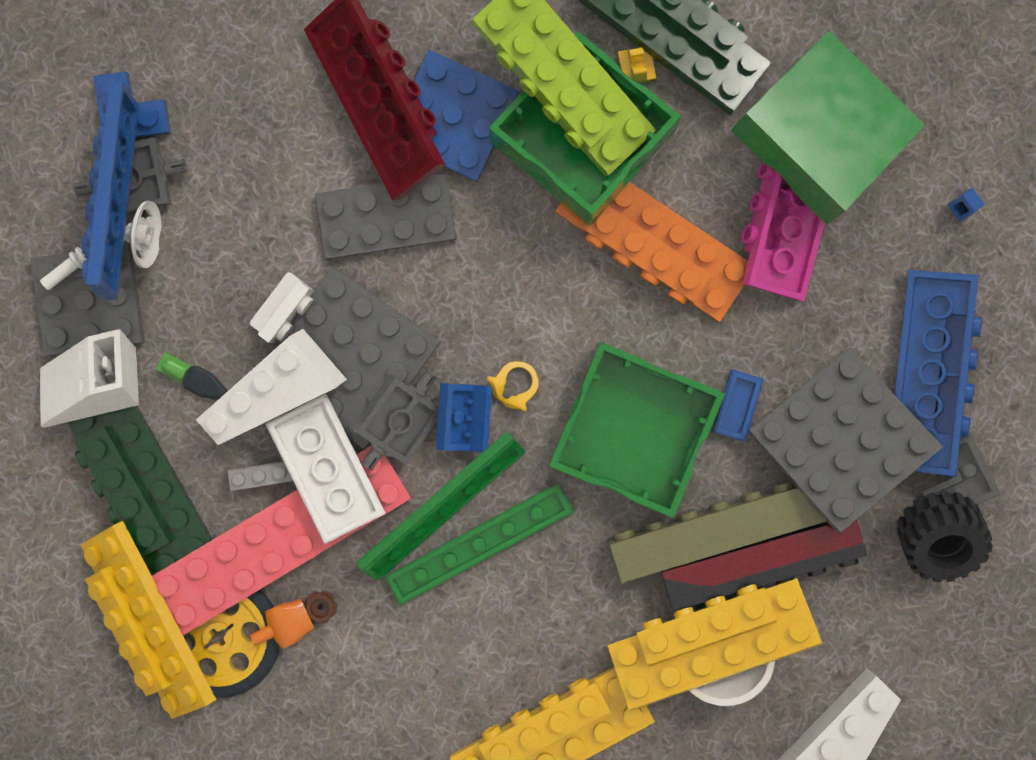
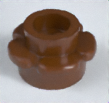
M313 592L306 599L307 605L305 609L310 619L316 623L328 622L329 618L333 617L337 612V603L334 602V596L330 592ZM318 604H323L324 609L320 610Z

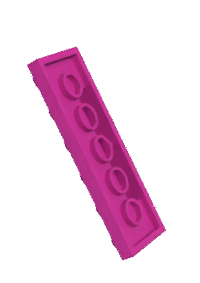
M762 161L758 170V177L762 179L759 192L754 193L750 201V210L754 211L751 224L746 225L741 236V240L745 244L743 252L749 253L742 284L792 300L805 301L825 222L792 191L789 184L777 171Z

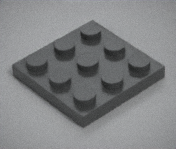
M123 245L117 300L103 299L85 284L86 281L82 278V269L77 268L52 289L47 290L40 280L67 260L69 253L30 258L44 356L61 355L88 336L120 329L132 344L145 343L131 245Z

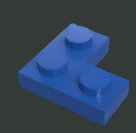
M126 71L93 76L101 125H104L105 113L102 111V96L104 92H108L109 81L124 82L132 94L130 76ZM164 99L138 103L136 139L171 134L167 103Z

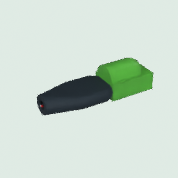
M164 352L156 367V370L183 383L185 389L200 397L219 400L228 391L209 371L200 366H192L168 352Z

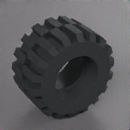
M941 491L939 495H934V493L926 494L927 498L922 500L918 498L913 501L914 505L912 507L907 506L903 511L904 516L899 517L897 534L908 565H910L911 570L915 574L919 573L921 578L926 580L932 578L933 582H941L944 579H947V582H952L958 577L963 579L968 577V573L971 571L977 572L981 568L980 564L986 563L989 559L988 553L992 552L993 548L991 543L993 541L978 505L970 497L964 498L962 493L958 492L950 495L948 491Z

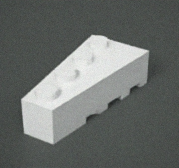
M301 329L282 342L199 416L196 421L216 444L220 445L335 389L347 379L305 330Z

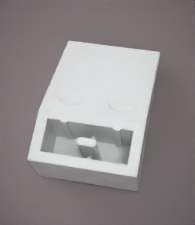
M120 329L88 336L40 368L41 427L43 428L139 405L136 347Z

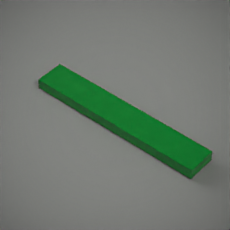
M508 432L503 434L356 563L360 569L375 580H380L523 456L526 451Z
M556 483L385 575V579L399 605H402L572 514L574 511L559 483Z

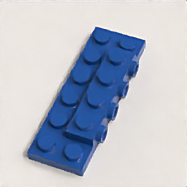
M109 81L108 92H104L102 96V111L105 113L104 125L99 126L98 136H95L93 141V152L96 160L94 168L90 170L89 184L93 190L90 201H87L85 208V217L89 224L81 242L82 253L85 254L87 259L84 260L82 265V278L86 281L85 284L103 299L117 300L139 105L124 82Z
M909 270L895 396L943 446L938 453L915 472L957 476L962 436L969 437L971 417L964 416L966 403L972 404L974 398L975 384L968 383L969 371L976 370L978 363V350H972L973 337H980L982 328V317H976L979 275Z

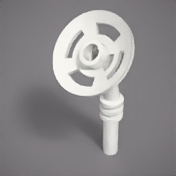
M144 201L137 209L132 223H129L125 228L124 241L126 240L130 243L134 261L141 268H149L154 263L159 252V236L162 221L160 211L152 201ZM143 210H146L149 215L146 219L141 217ZM76 247V253L71 251L67 260L40 280L47 290L52 289L77 268L82 269L83 262L87 259L85 254L82 253L81 248ZM136 250L139 251L141 259L137 256Z

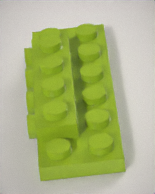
M492 0L470 21L497 52L496 58L506 70H512L520 79L519 84L525 93L531 97L535 96L543 105L542 111L546 117L553 123L558 122L566 131L565 137L568 142L577 149L581 148L604 176L610 175L645 141L650 131L653 133L656 131L545 0Z

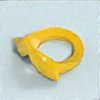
M509 362L501 368L495 377H487L492 387L493 396L509 409H519L526 412V403L535 395L539 388V379L535 370L525 362ZM514 368H523L531 376L532 385L530 389L517 396L505 399L502 394L505 389L504 386L508 372Z

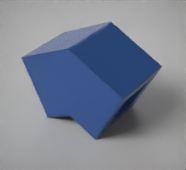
M972 187L950 201L948 206L960 222L979 210L984 205V202ZM963 201L968 209L965 211L959 202Z

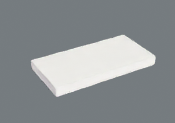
M327 394L265 423L324 544L386 514Z

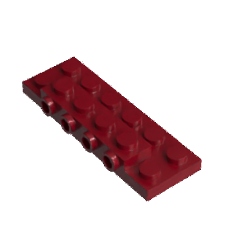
M334 0L303 30L391 199L400 200L445 165L432 140L438 135L434 128L436 118L429 109L424 108L418 98L421 95V90L415 81L408 79L403 69L406 65L404 57L398 51L392 49L388 41L391 35L388 27L378 20L368 19L359 0Z

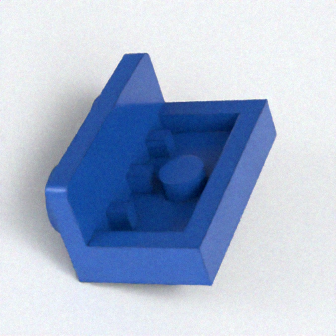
M440 383L436 450L484 452L488 448L492 404L491 386Z

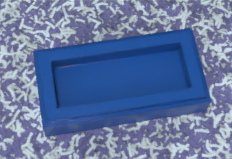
M731 369L724 391L726 394L719 408L713 433L743 442L746 441L764 381L763 378Z

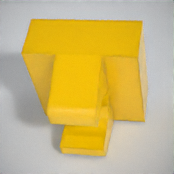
M642 47L618 51L620 69L628 77L638 83L656 80L653 57L645 52Z

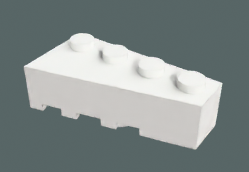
M867 668L778 760H866L901 699Z

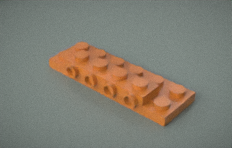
M631 182L627 184L591 226L586 224L562 202L555 211V214L587 234L585 240L599 250L605 246L614 252L612 258L626 268H629L632 264L642 271L640 277L655 287L658 283L669 289L667 295L681 305H684L686 301L717 322L722 320L744 287L742 281L748 262L746 259Z

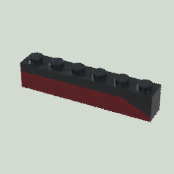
M857 520L840 535L826 521L660 572L672 610L676 611L693 607L695 611L699 608L698 604L719 596H724L726 601L730 600V595L750 585H756L757 589H761L763 585L774 582L775 585H779L807 573L808 577L818 576L827 572L826 567L839 564V567L853 566L859 563L858 558L867 556V552Z

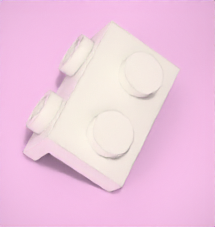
M286 273L252 318L250 325L258 330V335L268 343L276 344L278 340L282 342L293 328L291 323L298 313L303 315L312 304L313 299L310 296L314 290L294 274Z

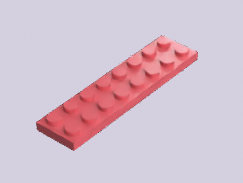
M372 446L357 454L360 462L364 460ZM383 455L373 471L362 465L386 513L411 499L387 456ZM297 489L156 573L152 578L182 635H185L376 519L324 544Z

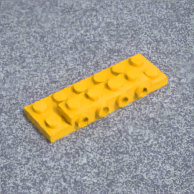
M121 521L82 543L80 546L84 551V558L95 572V574L85 579L88 585V594L91 599L97 602L103 613L104 625L114 634L119 644L120 655L128 661L134 673L135 684L143 690L146 696L157 692L161 698L160 701L163 709L170 715L171 719L203 708L215 701L216 698L166 602L159 593L157 585L124 522Z
M796 578L768 589H757L756 585L741 588L737 591L739 597L727 601L724 596L710 599L705 602L707 608L694 612L693 607L679 610L674 613V620L662 623L661 618L642 624L644 630L637 632V635L607 645L628 709L632 711L822 645L820 635L798 579Z
M612 667L588 681L585 677L576 680L568 686L569 691L560 696L557 693L548 695L539 702L540 707L531 712L528 709H523L515 713L510 718L511 722L501 728L498 724L489 727L481 733V739L451 754L450 760H586L653 724L655 720L647 706L632 711L628 709L615 667Z

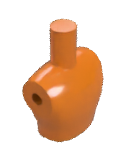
M301 598L294 601L283 602L266 610L265 617L268 626L249 635L254 646L274 638L279 647L284 649L299 642L315 629Z

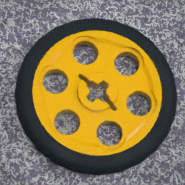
M261 590L238 602L239 610L237 613L228 614L223 611L188 632L195 638V647L191 652L198 665H200V661L204 658H210L216 663L215 674L210 676L203 674L215 698L233 697L257 686L270 673L278 658L280 647L274 638L254 646L252 640L243 633V626L247 622L256 623L260 629L268 626L265 611L273 608V605ZM230 624L234 625L226 632L223 638L226 642L225 644L218 641L205 648V645L215 635L212 629L219 632L222 629H226ZM244 653L249 659L248 667L244 670L236 669L231 660L233 654Z

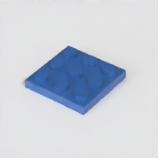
M429 49L414 81L421 90V95L418 97L424 108L429 109L436 118L434 128L438 135L432 140L445 163L443 167L478 182L494 148V145L489 142V127L517 98L519 91Z

